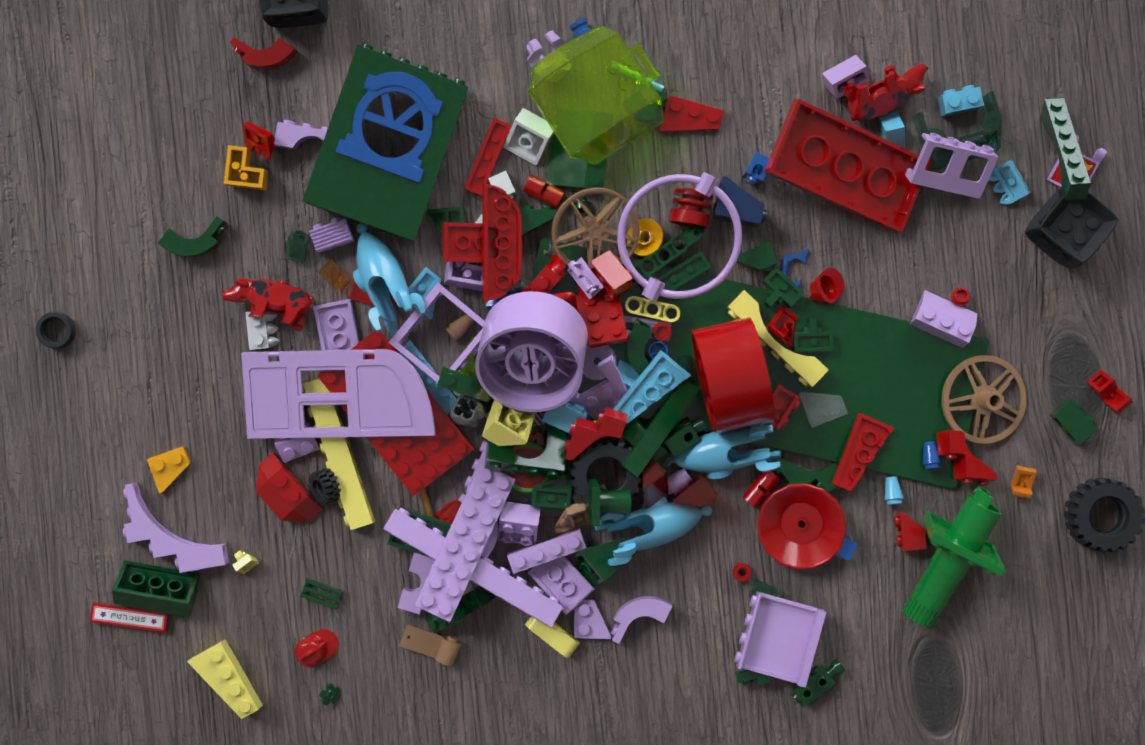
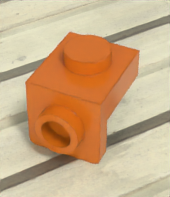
M1016 466L1010 483L1014 495L1020 498L1032 497L1031 488L1037 474L1036 469Z

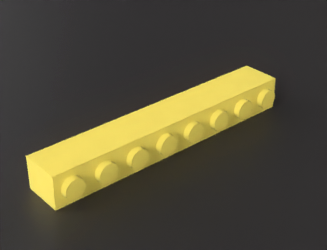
M320 379L303 384V393H330ZM310 405L308 407L309 415L311 418L314 417L316 423L314 427H344L337 405ZM320 437L322 441L320 443L321 451L323 454L326 453L328 459L326 467L335 473L334 477L337 476L338 479L336 481L340 484L338 488L341 489V492H339L338 503L341 509L344 508L346 526H350V529L353 530L374 523L375 519L348 437Z

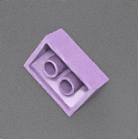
M924 290L910 325L964 348L970 342L978 314L964 307L956 306L953 302Z

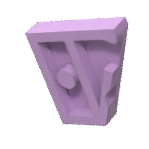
M584 599L575 607L574 638L611 639V634L594 599Z

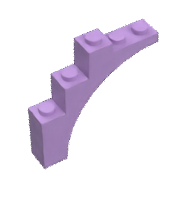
M138 482L125 485L123 493L125 500H128L127 515L131 519V522L124 524L125 528H123V536L127 539V543L150 539L149 551L153 554V558L176 554L175 565L177 569L179 568L180 573L229 563L226 544L207 545L194 543L169 532L148 510L141 496Z

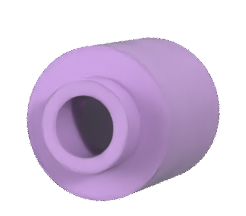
M683 468L664 480L666 484L663 487L669 495L672 493L677 495L690 485L689 483L692 479Z

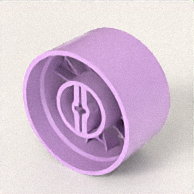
M521 292L500 300L487 314L476 357V374L483 389L497 402L519 411L543 412L567 403L577 393L582 382L588 342V332L583 318L569 303L547 293ZM490 343L501 346H499L497 350H493Z

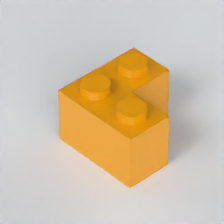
M228 145L224 176L225 185L266 191L269 172L265 169L250 167L252 150L249 148Z

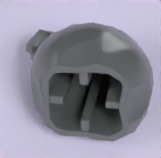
M466 395L460 396L455 400L450 410V417L455 424L461 427L476 428L484 420L485 408L478 399Z

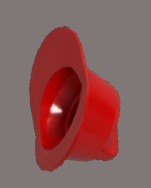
M831 267L825 269L811 282V295L809 298L815 299L818 303L827 302L831 304L835 302L844 292V280L840 272Z
M320 629L304 637L295 647L297 661L305 667H314L331 658L338 649L339 642L337 636L328 629Z

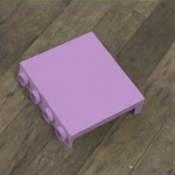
M756 591V595H752L750 600L751 613L746 615L744 625L747 627L745 633L742 632L739 644L742 645L740 652H736L734 663H736L737 668L740 670L741 668L797 683L798 686L806 688L826 612L823 609Z

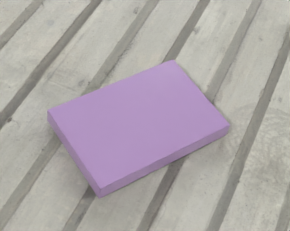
M351 299L313 306L322 350H350L360 342Z
M565 556L534 566L528 572L549 597L553 596L561 601L559 605L563 606L562 611L566 615L595 589Z

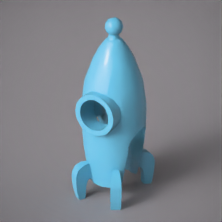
M359 223L356 227L357 232L361 234L357 245L358 268L353 272V277L359 288L368 294L375 306L370 309L368 314L373 328L377 333L382 331L379 324V318L382 317L387 330L392 336L397 333L394 324L397 318L390 298V292L398 307H403L405 312L412 310V306L415 305L421 316L425 315V305L418 293L409 294L403 272L391 249L378 237L367 232L366 225Z
M773 421L752 425L749 428H739L717 434L710 432L699 436V442L677 455L667 466L674 463L687 470L706 473L710 479L724 478L729 476L735 469L753 464L761 472H769L781 468L780 462L768 463L769 461L780 459V451L770 452L769 448L736 451L732 448L736 445L765 439V434L772 433L773 427L772 425L763 424Z
M660 497L646 502L641 506V509L631 512L630 516L602 513L600 515V526H595V529L597 531L608 528V532L638 526L644 530L645 535L619 544V548L613 551L614 558L609 559L608 564L610 566L628 563L631 560L632 554L636 551L661 546L682 537L699 522L702 515H711L712 508L709 505H705L702 509H699L689 504L668 502L665 497Z

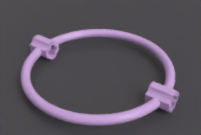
M703 172L701 177L686 174L660 177L639 189L625 206L618 225V249L625 268L632 273L633 279L644 288L641 294L646 298L657 302L659 296L673 299L700 296L722 283L734 268L742 245L741 221L733 202L716 186L719 179ZM686 182L696 184L695 190L708 197L714 193L726 206L734 226V246L725 268L712 281L693 290L663 289L665 283L651 276L647 281L634 268L626 249V225L633 208L648 192L668 183Z

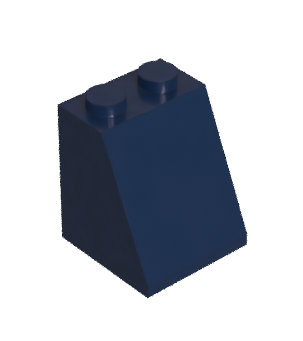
M723 176L719 182V188L733 202L741 224L758 227L765 222L767 210H764L765 205L731 179ZM716 196L712 218L732 222L726 206Z

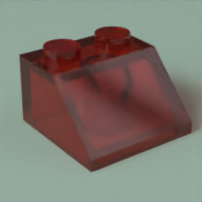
M700 474L681 492L672 496L671 499L675 504L699 507L706 505L708 507L717 500L715 497L718 494Z

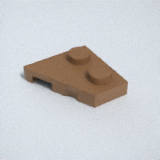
M576 503L564 510L554 526L556 535L591 525L585 503Z

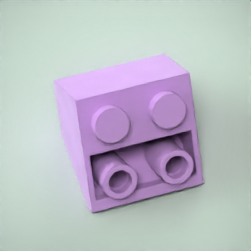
M506 501L500 514L498 541L518 543L524 546L536 545L541 508Z

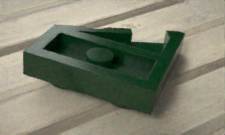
M465 207L427 209V213L434 221L435 227L441 234L442 239L444 222L466 223Z
M571 472L562 475L561 478L551 479L533 486L531 507L561 510L569 508L572 487Z

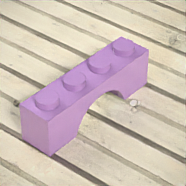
M284 120L283 123H277L274 143L279 148L297 150L299 145L305 140L320 139L324 141L328 127L322 126L321 129H316L312 124L303 123L302 126L295 125L294 121Z
M579 528L563 533L548 541L509 552L507 557L514 574L585 549L586 544Z

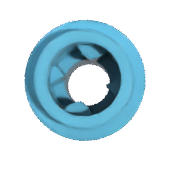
M897 477L886 478L884 500L887 502V505L902 504L903 494Z

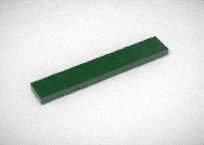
M691 376L678 384L621 464V467L634 478L639 477L702 387Z

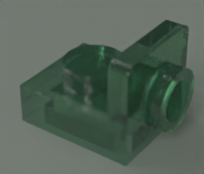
M300 230L291 231L287 238L285 259L305 262L310 234H305V232Z
M755 579L748 597L751 598L752 595H756V591L779 597L780 593H778L779 589L777 587Z

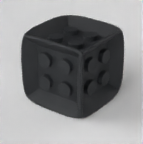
M259 0L263 20L270 27H300L328 21L327 0Z
M1061 187L1037 212L1024 233L1053 260L1072 269L1082 266L1093 256L1112 233L1119 219L1090 192H1088L1085 200L1066 201Z

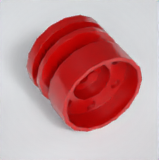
M675 188L673 194L681 198H673L672 202L680 205V208H671L668 222L687 227L696 224L702 226L703 229H708L710 215L702 212V210L712 208L711 204L704 201H713L714 195L711 194L708 197L696 191L695 188Z

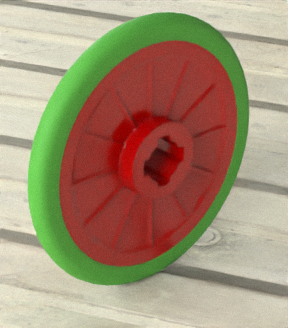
M530 442L516 445L512 448L515 454L526 459L536 458L543 453L542 446ZM503 471L505 475L516 479L512 487L524 493H532L533 486L550 480L547 476L532 477L528 474H511L508 471Z

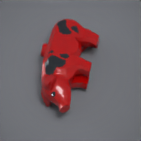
M921 63L900 76L896 73L895 66L890 65L884 69L885 79L870 86L868 84L860 85L856 89L853 83L845 85L844 94L848 99V111L851 120L866 122L878 116H886L889 114V111L903 105L912 95L922 93L926 90L923 81L929 67Z
M238 278L229 290L221 292L225 301L250 303L251 312L248 316L250 318L259 320L267 311L275 314H285L281 323L292 326L291 328L296 331L303 329L305 315L314 301V298L309 296L307 292L289 286V283L283 280L274 282L266 279L250 280Z

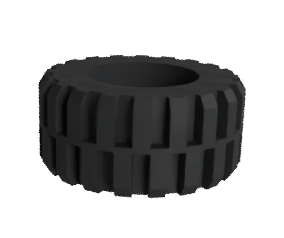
M604 436L603 438L596 439L575 457L570 474L572 475L571 483L575 487L574 492L577 496H581L583 503H589V479H592L590 475L592 464L600 457H613L623 463L633 449L628 440L623 441L620 438ZM643 469L638 478H634L626 471V480L621 487L614 490L600 488V492L630 488L631 502H634L642 490L646 469Z
M1109 478L1086 480L1085 484L1080 483L1076 486L1077 491H1072L1069 494L1072 498L1070 501L1066 500L1065 506L1068 507V511H1064V517L1068 519L1065 525L1066 528L1071 530L1070 535L1077 539L1079 544L1098 552L1113 553L1117 552L1118 549L1124 550L1127 548V543L1133 544L1137 540L1134 536L1141 534L1140 524L1145 522V518L1141 517V513H1145L1144 507L1139 505L1142 502L1141 498L1136 496V491L1131 487H1127V484ZM1102 497H1109L1118 506L1119 518L1116 525L1110 531L1099 533L1090 524L1089 512L1095 501Z

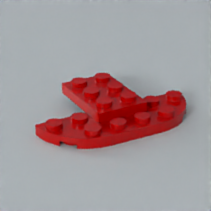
M482 184V223H443V262L482 263V301L495 300L504 296L517 283L522 268V218L516 202L512 200L506 191L491 184Z

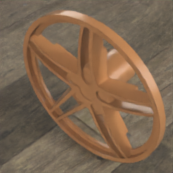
M598 187L584 189L570 196L558 209L552 224V242L559 258L568 266L571 260L565 256L561 248L586 241L588 266L590 268V263L593 260V246H597V258L601 253L602 241L618 245L617 240L609 238L610 234L617 236L618 230L610 228L608 225L623 204L626 206L629 201L616 191ZM590 194H605L614 197L596 217L580 200L581 197ZM576 200L588 214L584 219L573 203ZM620 201L616 209H614L611 215L608 217V219L605 220L604 217L611 211V209L616 205V203ZM571 205L581 223V228L558 237L560 219L564 211ZM634 208L630 214L633 223L632 237L625 234V239L631 241L630 244L626 243L629 257L637 246L640 232L639 220ZM581 235L579 239L559 245V242Z
M980 355L964 360L951 371L945 381L941 401L944 417L951 429L956 431L963 430L956 424L950 411L976 409L973 436L965 432V440L988 444L1004 439L1017 428L1023 418L1027 398L1024 382L1018 371L1010 363L995 356ZM990 361L1000 364L1007 370L988 386L975 363ZM969 365H970V367H971V370H972V372H973L975 378L977 379V381H978V383H979V386H976V383H975V381H974V378H973V376L971 375L970 370H969V368H968ZM965 369L974 394L949 400L950 389L955 378ZM1010 372L1011 374L995 389V386ZM1013 378H1015L1020 391L1019 411H1016L1012 406L1004 402L1002 395ZM970 399V405L949 407V403ZM1005 408L1015 414L1016 418L999 411V409ZM992 412L1013 421L1002 433L984 438ZM980 414H983L982 421H981V425H980V430H979V436L977 437V431H978L979 422H980Z

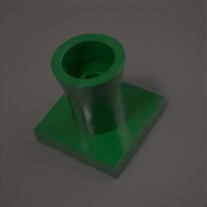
M589 479L588 518L591 525L600 526V513L630 516V488L600 492V485L597 479Z

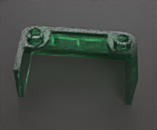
M991 91L982 97L987 112L982 118L983 130L955 139L963 143L970 141L980 147L987 145L993 148L995 153L1001 148L1002 118L994 91ZM919 112L912 117L921 149L925 143L922 133L929 135L930 133H936L942 138H946L945 133L941 129H927L923 112ZM935 147L929 158L931 161L929 168L939 170L947 167L953 150ZM970 155L967 161L979 158V156Z

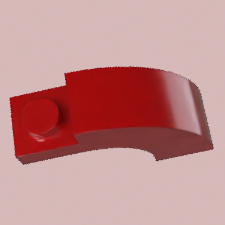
M235 37L230 41V44L234 47L233 51L243 56L242 61L258 69L280 67L289 62L298 52L280 38L271 47L263 50L253 49Z

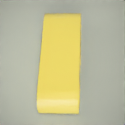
M637 296L629 297L625 302V309L630 314L671 323L677 321L680 317L679 308L672 304L656 302ZM631 300H636L639 303V308L635 311L630 310L628 307V303ZM654 304L657 306L658 311L655 315L648 313V305ZM669 308L676 311L674 319H669L666 316V311Z
M530 617L525 623L532 632L568 659L580 645L576 638L556 622H554L552 627H548L535 618Z

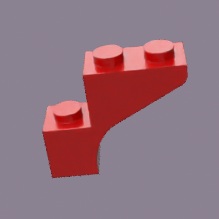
M606 407L604 414L600 413L597 423L578 417L576 423L572 422L569 434H572L571 441H566L563 450L567 452L565 459L573 460L600 437L612 436L621 439L628 414Z
M947 430L937 433L938 456L946 457V460H953L954 480L962 481L963 484H974V482H977L979 486L989 485V482L997 480L996 472L969 451L964 431Z

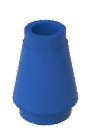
M935 441L924 442L923 466H925V470L941 468L940 463L942 461L940 456H938Z

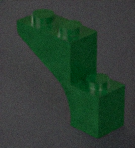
M522 206V209H519L522 218V238L526 234L553 221L557 211L553 210L552 206H541V209H534V206Z
M782 459L772 461L780 462L781 468L774 471L779 477L783 475L787 480L784 482L786 486L790 484H810L815 479L816 482L814 484L816 487L822 488L828 493L836 487L831 485L837 470L834 463H830L820 470L811 471Z
M477 585L462 595L450 622L431 613L426 615L425 619L428 626L436 633L454 625L471 612L482 608L495 599L496 596Z

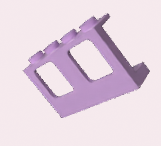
M922 133L925 143L914 169L908 168L905 176L913 184L980 199L998 160V156L993 151L994 149L987 145L982 147L976 146V144L970 141H965V143L959 142L953 137L942 138L936 133H930V135ZM935 147L953 150L949 164L942 174L925 170ZM970 155L988 159L978 181L960 178L964 165Z

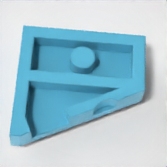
M425 267L408 287L409 294L418 293L424 300L435 285L440 283L441 278ZM435 303L425 314L430 320L433 317Z

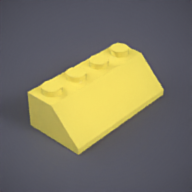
M494 400L482 436L498 446L526 444L536 412L515 410Z

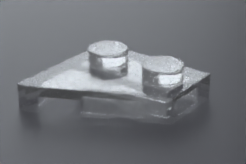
M798 393L811 427L848 414L843 399L839 395Z

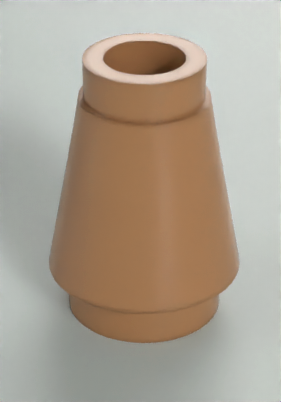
M466 314L448 324V328L445 330L456 341L458 338L461 339L474 321Z

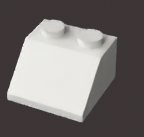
M523 108L514 120L503 148L537 166L557 126Z

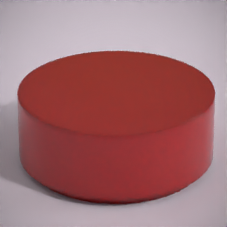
M660 322L654 325L652 335L655 340L664 342L670 338L672 331L668 324Z

